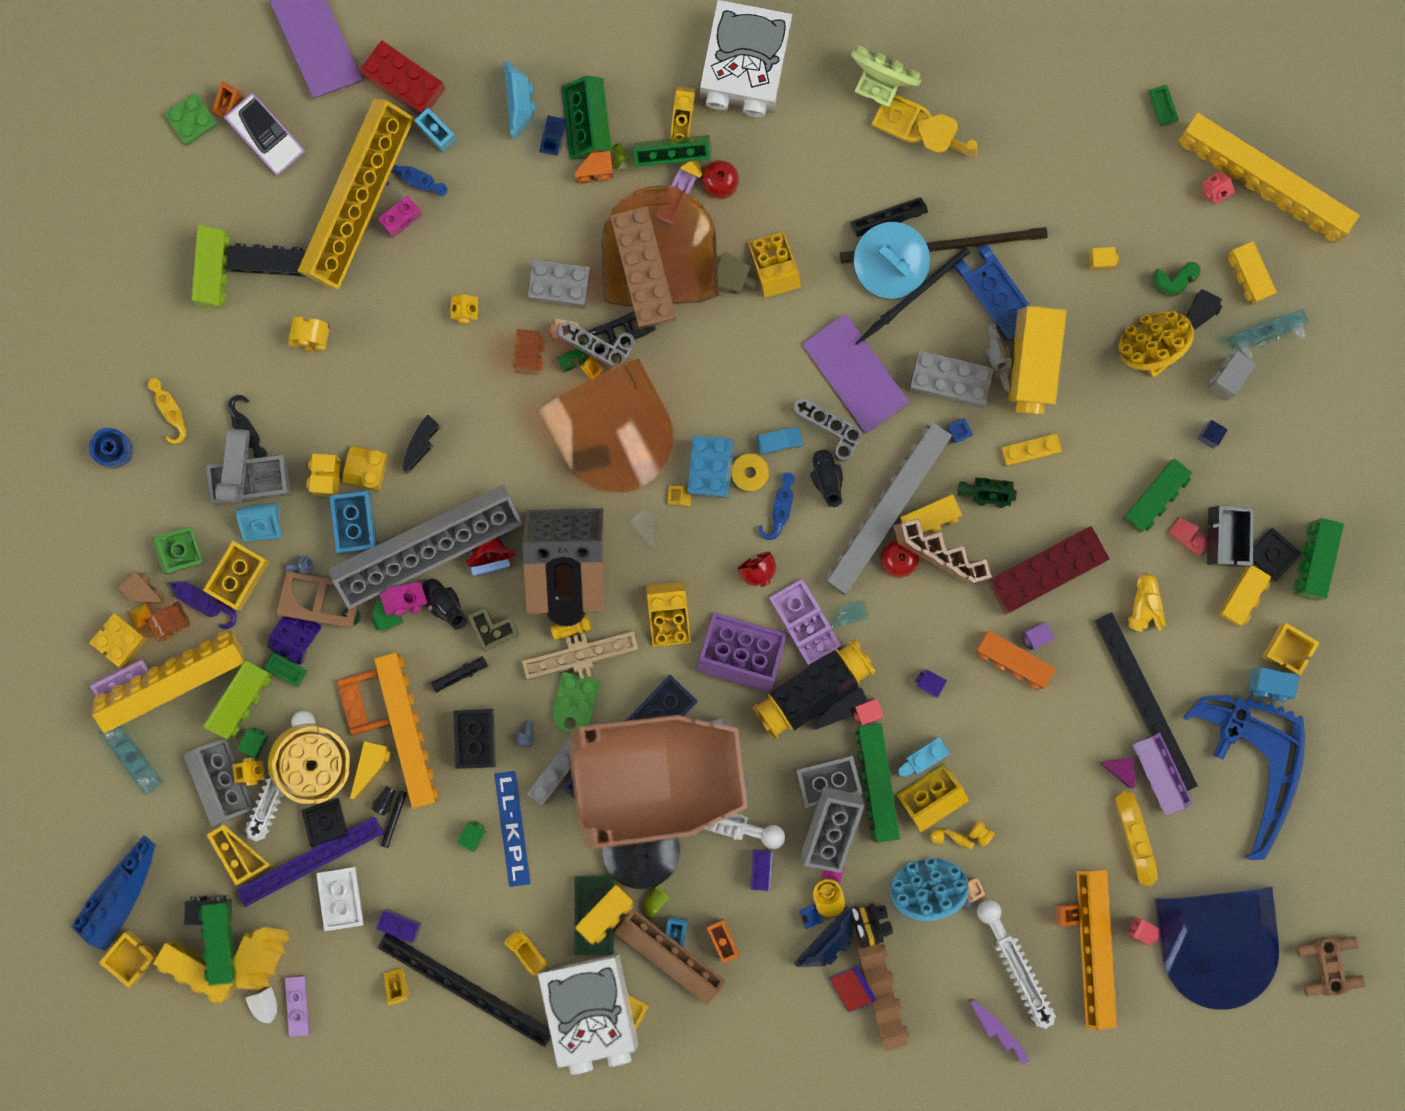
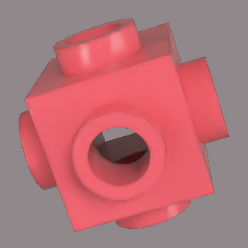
M1221 171L1201 182L1203 196L1206 200H1210L1216 205L1235 193L1231 178Z

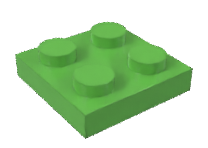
M196 93L164 113L186 146L218 125Z

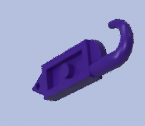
M187 581L170 582L177 599L206 616L215 617L221 611L228 614L230 622L226 625L219 624L220 628L229 629L235 625L237 615L230 606Z

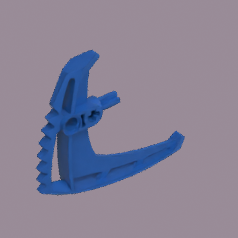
M1203 696L1192 705L1183 719L1188 720L1195 716L1221 727L1219 735L1221 739L1213 753L1215 757L1223 760L1230 745L1235 744L1236 740L1242 737L1257 747L1269 761L1268 791L1261 824L1252 853L1245 856L1249 860L1265 859L1291 807L1302 772L1305 752L1303 716L1295 718L1293 711L1285 714L1283 706L1275 710L1273 703L1265 706L1263 700L1254 703L1251 697L1244 702L1241 696H1238L1235 701L1230 696ZM1206 700L1231 703L1233 708L1227 709L1207 704ZM1248 708L1269 712L1294 723L1292 737L1252 717ZM1239 709L1243 712L1241 720L1236 717V712ZM1229 728H1233V729H1232V731H1234V734H1233V735H1229V734H1230V732H1228V729H1229ZM1292 743L1295 746L1291 770L1289 775H1285L1290 744ZM1287 783L1279 811L1274 813L1281 785ZM1271 821H1274V823H1273V825H1272V827H1271V829H1270V831H1269V834H1268L1267 838L1265 839V841H1264V843H1263V845H1262V847H1261V849H1260L1261 843H1262V841H1263V839H1264V836H1265L1266 831H1267V829H1268V827H1269V824H1270Z

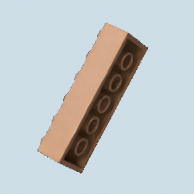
M648 206L610 215L639 330L676 321Z

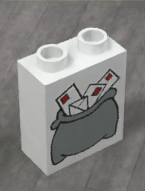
M722 0L717 1L700 85V98L706 99V106L716 110H727L729 104L743 106V113L752 117H764L766 111L774 112L791 28L792 14Z
M619 953L544 969L538 974L558 1068L569 1066L570 1074L574 1075L593 1070L592 1061L607 1058L609 1066L622 1065L632 1061L630 1052H635L639 1043Z

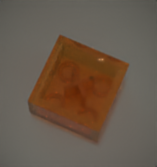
M517 329L513 359L515 373L538 375L539 370L542 371L543 359L541 352L545 350V340L541 336L540 331Z

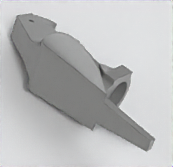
M990 324L988 326L990 346L986 349L988 359L992 368H994L996 378H1000L1005 391L1009 392L1008 376L1011 375L1012 365L1009 347L1004 345L996 324Z

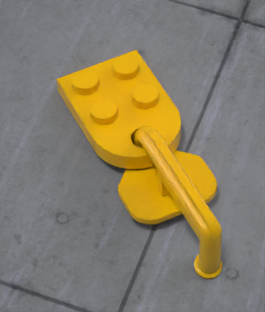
M896 94L889 107L881 104L872 122V127L905 142L919 143L923 141L927 149L936 153H943L950 147L971 157H976L978 154L976 140L971 139L965 144L954 139L958 130V124L955 119L944 114L932 117L925 107Z

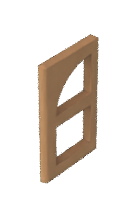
M287 571L276 615L353 629L358 605L348 609L347 617L321 613L327 586L336 587L332 579ZM294 580L319 584L313 611L303 608L295 599L293 594Z

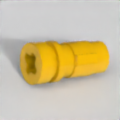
M584 612L580 616L575 615L572 619L551 625L550 629L554 640L572 636L578 632L581 634L584 630L585 632L590 631L592 626L587 612Z

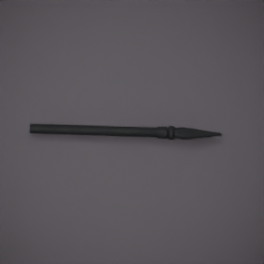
M966 247L894 308L887 311L885 315H881V319L876 321L855 345L879 331L885 324L888 325L899 312L952 269L955 264L965 258L970 253L969 249Z

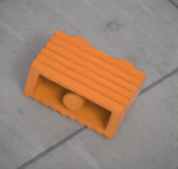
M724 919L707 926L708 934H710L711 941H713V945H715L716 952H718L722 963L740 956Z

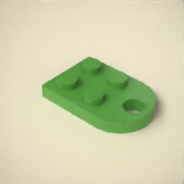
M563 672L553 709L554 721L561 730L571 733L574 728L589 725L601 681L587 677L580 679L579 675ZM569 717L573 718L576 722L575 727L572 729H568L565 726V720Z

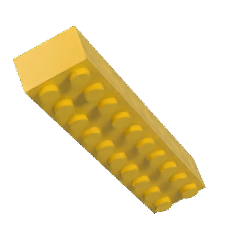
M373 99L298 268V272L326 287L339 290L412 125L413 116L387 100Z
M1200 113L1194 116L1178 140L1184 149L1192 150L1197 153L1200 159L1213 163L1216 169L1224 170L1233 180H1239L1244 183L1247 189L1257 191L1263 199L1272 201L1282 211H1288L1293 214L1296 220L1309 224V227L1314 231H1320L1329 241L1339 242L1344 238L1360 216Z

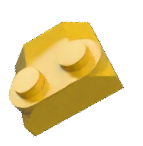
M351 446L347 454L342 483L380 491L389 454L378 450Z

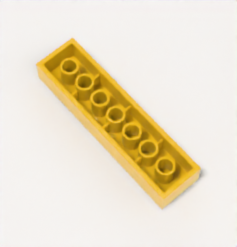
M233 630L223 631L217 635V638L211 641L206 640L199 647L188 649L181 656L170 658L159 667L154 666L142 676H134L130 679V682L124 685L119 684L106 694L101 693L97 695L93 700L92 716L105 734L243 664V647Z

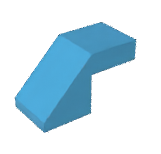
M799 427L757 436L761 455L803 446Z

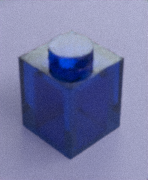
M1210 420L1205 424L1197 439L1214 449L1220 444L1228 429Z

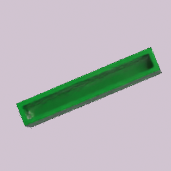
M882 724L858 727L855 737L856 742L860 743L861 746L858 756L859 761L863 762L864 765L861 775L862 780L866 781L867 784L864 794L865 800H869L870 803L867 813L868 819L873 822V827L870 828L871 838L875 839L876 843L900 840Z

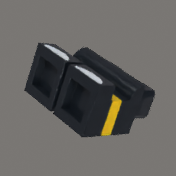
M870 903L868 907H851V915L861 948L884 942L883 937L893 934L890 921L881 924L879 922L881 919L888 918L885 905L875 907L874 903Z

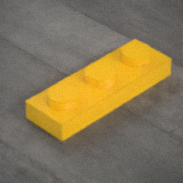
M1057 433L1001 448L1006 466L1062 452Z

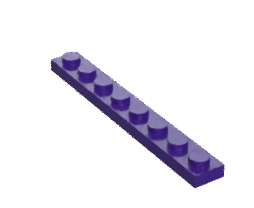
M376 816L348 830V836L324 843L237 889L236 891L244 906L247 907L384 834Z

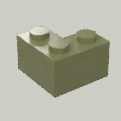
M486 608L468 615L480 645L485 652L520 636L511 617L494 624Z

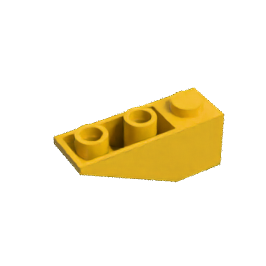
M677 86L670 139L690 136L696 88Z

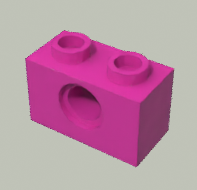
M406 196L378 219L390 236L394 238L421 217L422 213L412 199Z
M420 582L389 587L379 594L387 616L395 614V617H398L409 611L411 614L417 613L422 610L421 607L427 604Z

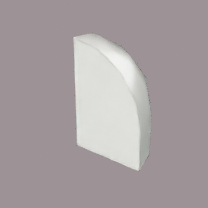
M272 987L245 997L250 1011L257 1020L263 1023H270L274 1020L277 1013V1002Z

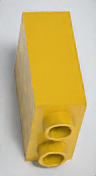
M1026 306L1017 312L1011 375L1009 379L1010 391L1007 396V401L1017 402V413L1044 414L1045 405L1056 404L1067 310Z

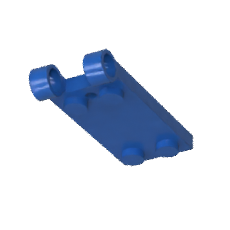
M984 244L977 251L986 262L985 265L973 273L964 260L955 264L954 267L1002 335L1009 341L1015 336L1018 310L1030 305L993 254L991 248ZM985 272L986 277H982L981 273Z

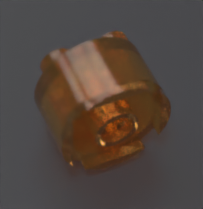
M179 601L144 620L156 641L159 640V642L174 636L173 631L178 633L191 626L189 623L190 619Z

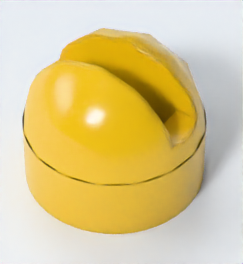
M936 829L931 833L930 838L933 843L943 845L944 829Z

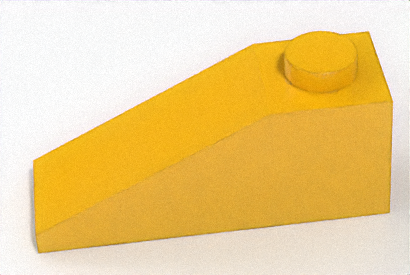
M364 741L350 796L351 799H357L385 766V762H389L391 751H388V746Z

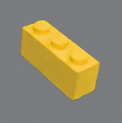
M1254 241L1233 249L1229 253V263L1232 267H1235L1237 272L1236 278L1243 285L1245 298L1251 302V305L1270 298L1277 293Z
M952 494L900 517L899 521L903 523L919 519L922 532L931 531L932 534L941 530V525L948 523L950 526L959 522L958 518L962 516V513Z
M1255 566L1246 567L1218 615L1237 627L1243 624L1246 625L1251 618L1249 613L1252 608L1255 609L1261 601L1259 597L1262 591L1266 592L1269 588L1271 576Z

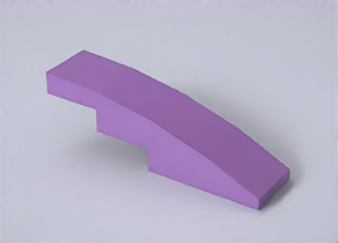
M973 999L968 1000L986 1034L989 1037L996 1034L1002 1047L1006 1051L1012 1048L1022 1065L1029 1062L1024 1051L1010 1032L988 1010Z

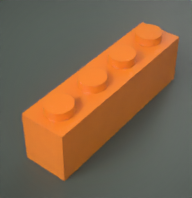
M986 631L975 651L979 653L978 657L982 660L995 662V667L1002 671L1007 669L1013 672L1012 676L1020 681L1023 679L1029 681V686L1036 690L1040 688L1045 689L1056 670L1055 667L991 631Z

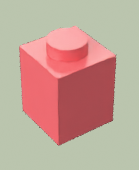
M877 699L854 707L855 711L852 712L856 723L860 722L861 725L884 717Z

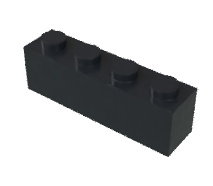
M235 243V246L229 245L227 269L230 272L306 277L298 272L306 251L300 247H291L290 250L284 249L282 246L265 248L264 245L255 244L253 247H246V244Z

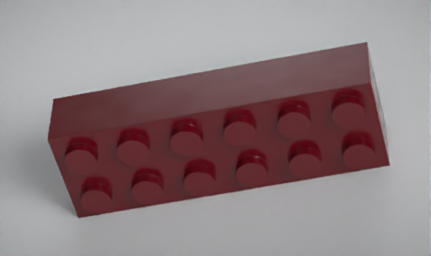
M1090 526L993 577L987 582L1006 615L1110 560L1093 527Z

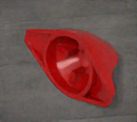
M497 537L472 549V555L466 561V565L474 567L513 558L516 556L514 550L504 546L501 539Z

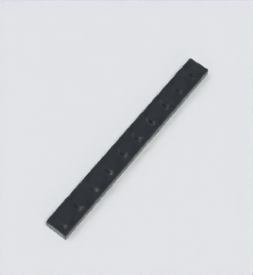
M1111 612L1094 620L1150 736L1160 732L1187 791L1197 787L1198 784L1113 613Z
M385 933L378 949L541 1046L546 1047L551 1038L550 1029L547 1026L522 1013L497 996L490 994L463 976L458 975L431 957L421 953L396 936Z

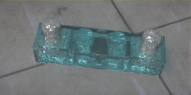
M1301 309L1235 334L1228 340L1233 353L1240 351L1241 354L1251 360L1253 358L1251 346L1257 344L1258 347L1268 344L1269 339H1282L1290 331H1293L1297 340H1304L1306 338L1304 326L1309 322L1304 310Z
M122 725L105 734L102 731L99 732L144 794L151 793L164 783Z

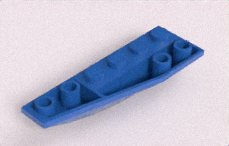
M143 835L94 891L78 917L74 920L71 928L89 945L106 951L130 914L145 882L156 845L147 836Z

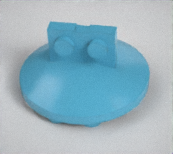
M885 222L872 227L861 237L854 252V269L860 283L869 292L882 298L895 299L909 295L923 283L930 266V253L924 238L914 228L899 222Z
M929 857L909 862L893 878L890 893L894 906L903 915L915 919V921H933L954 914L964 905L969 894V884L965 873L960 867L946 860Z

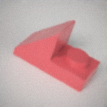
M1178 518L1168 534L1198 556L1207 547V537L1197 530L1199 527L1182 518Z

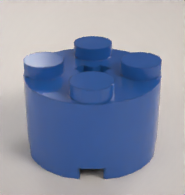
M103 428L98 430L92 440H90L89 452L97 463L107 468L116 469L123 467L131 461L133 445L130 438L119 430ZM111 445H113L114 448L112 449V451H108V449L111 448Z

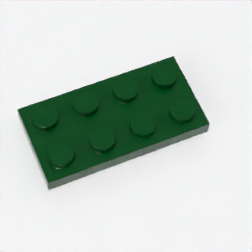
M574 876L575 927L614 887L613 876ZM608 927L605 930L606 936L599 943L595 941L593 944L575 929V955H614V928Z

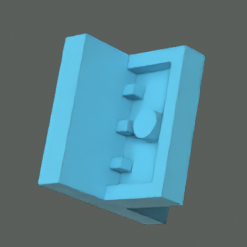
M279 503L246 506L236 510V518L243 542L282 538V530L279 523Z

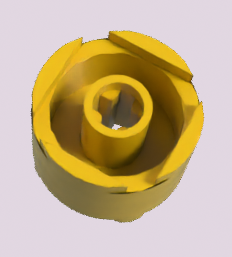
M293 317L288 346L297 348L302 346L308 352H316V350L325 351L330 325L318 319L310 318V320L303 321L304 317Z

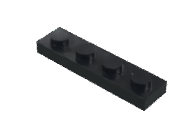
M919 197L850 221L856 237H859L878 224L885 222L902 223L910 218L928 213V209L923 199Z

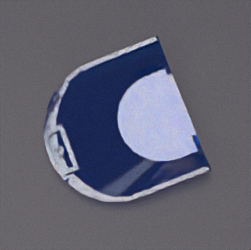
M1272 886L1200 896L1155 898L1163 965L1169 980L1185 998L1205 1008L1228 1010L1250 1003L1265 991L1275 975L1279 962V940Z

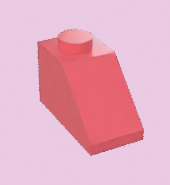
M1134 917L1126 934L1151 946L1159 938V928L1141 918Z

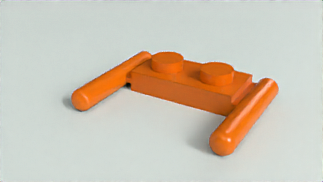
M376 669L337 680L351 736L391 725L389 718L368 723L358 682L378 677Z

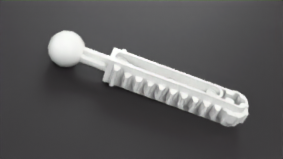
M306 710L298 711L291 720L292 727L300 724L316 723L313 714ZM271 777L270 779H265L268 784L267 786H262L264 793H259L261 800H256L258 807H253L252 810L255 814L249 816L252 821L247 822L246 829H244L247 838L255 842L266 838V835L270 832L268 826L273 825L270 820L271 818H276L273 813L274 811H279L277 804H282L280 797H285L275 786ZM259 826L260 833H256L253 828Z
M734 814L705 828V830L726 835L735 840H742L743 834L759 838L764 846L769 849L780 848L785 841V832L781 827L769 825L763 829L747 824L748 817L743 816V814Z
M984 900L977 908L978 918L983 923L989 924L997 938L995 950L1001 951L998 955L1000 958H1005L1002 963L1009 965L1006 971H1012L1009 977L1016 979L1013 985L1019 986L1017 992H1023L1020 998L1027 1000L1024 1003L1025 1007H1030L1027 1012L1033 1014L1031 1019L1037 1027L1047 1029V1027L1053 1026L1056 1018L1053 1012L1054 1009L1047 1007L1050 1002L1044 1000L1046 994H1040L1043 988L1036 986L1039 980H1033L1035 973L1029 972L1032 967L1025 965L1028 959H1022L1025 953L1018 951L1021 948L1020 944L1015 945L1018 938L1008 935L1000 921L1002 913L1000 905L994 900ZM1041 1009L1042 1012H1044V1013L1046 1014V1016H1045L1046 1020H1045V1021H1043L1042 1019H1040V1018H1042V1015H1041L1040 1011H1038V1010Z

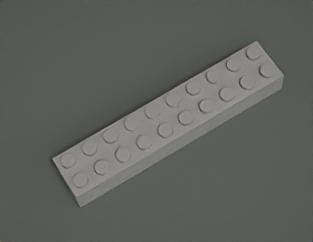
M503 484L329 568V572L348 609H351L379 595L389 587L398 586L523 525Z

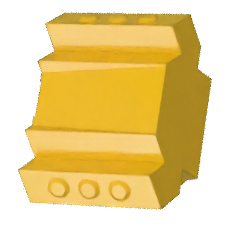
M263 927L244 935L234 957L235 971H237L235 983L238 989L260 991L270 987L267 978L276 975L275 968L281 955L285 953L282 944L290 941L286 930Z

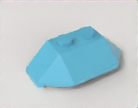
M506 60L503 62L510 135L513 140L533 119L532 113H536L535 102L531 101L530 97L531 94H534L533 83H529L528 77Z

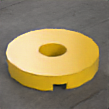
M756 454L742 455L735 460L732 466V480L743 491H757L768 480V465L762 457ZM753 468L756 474L754 477L748 478L745 476V470Z

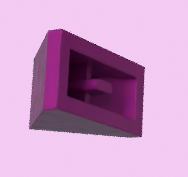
M1133 759L1108 760L1100 763L1130 789L1136 787Z

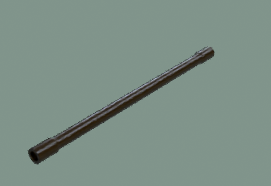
M1047 227L1024 231L927 242L926 244L929 252L984 244L1048 238ZM855 251L840 252L841 264L854 262Z

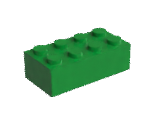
M1320 518L1308 524L1306 529V535H1308L1307 542H1304L1302 547V553H1304L1303 560L1299 562L1297 569L1300 573L1293 586L1295 596L1314 601L1327 599L1344 523Z

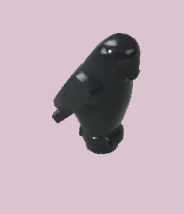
M819 450L813 454L814 470L810 473L815 487L823 494L827 505L833 508L838 507L843 502L841 497L842 468L841 465L835 464L832 454L828 450Z
M434 578L425 581L422 588L428 600L427 609L437 618L446 621L455 630H461L466 626L467 620L463 615L459 598L452 587L445 588L439 580Z

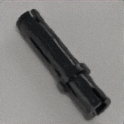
M481 656L470 663H464L459 669L432 681L431 684L435 692L438 693L468 676L472 677L474 673L487 668L488 664L485 658Z

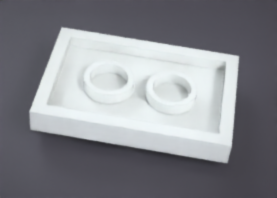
M356 867L316 873L324 931L364 925Z

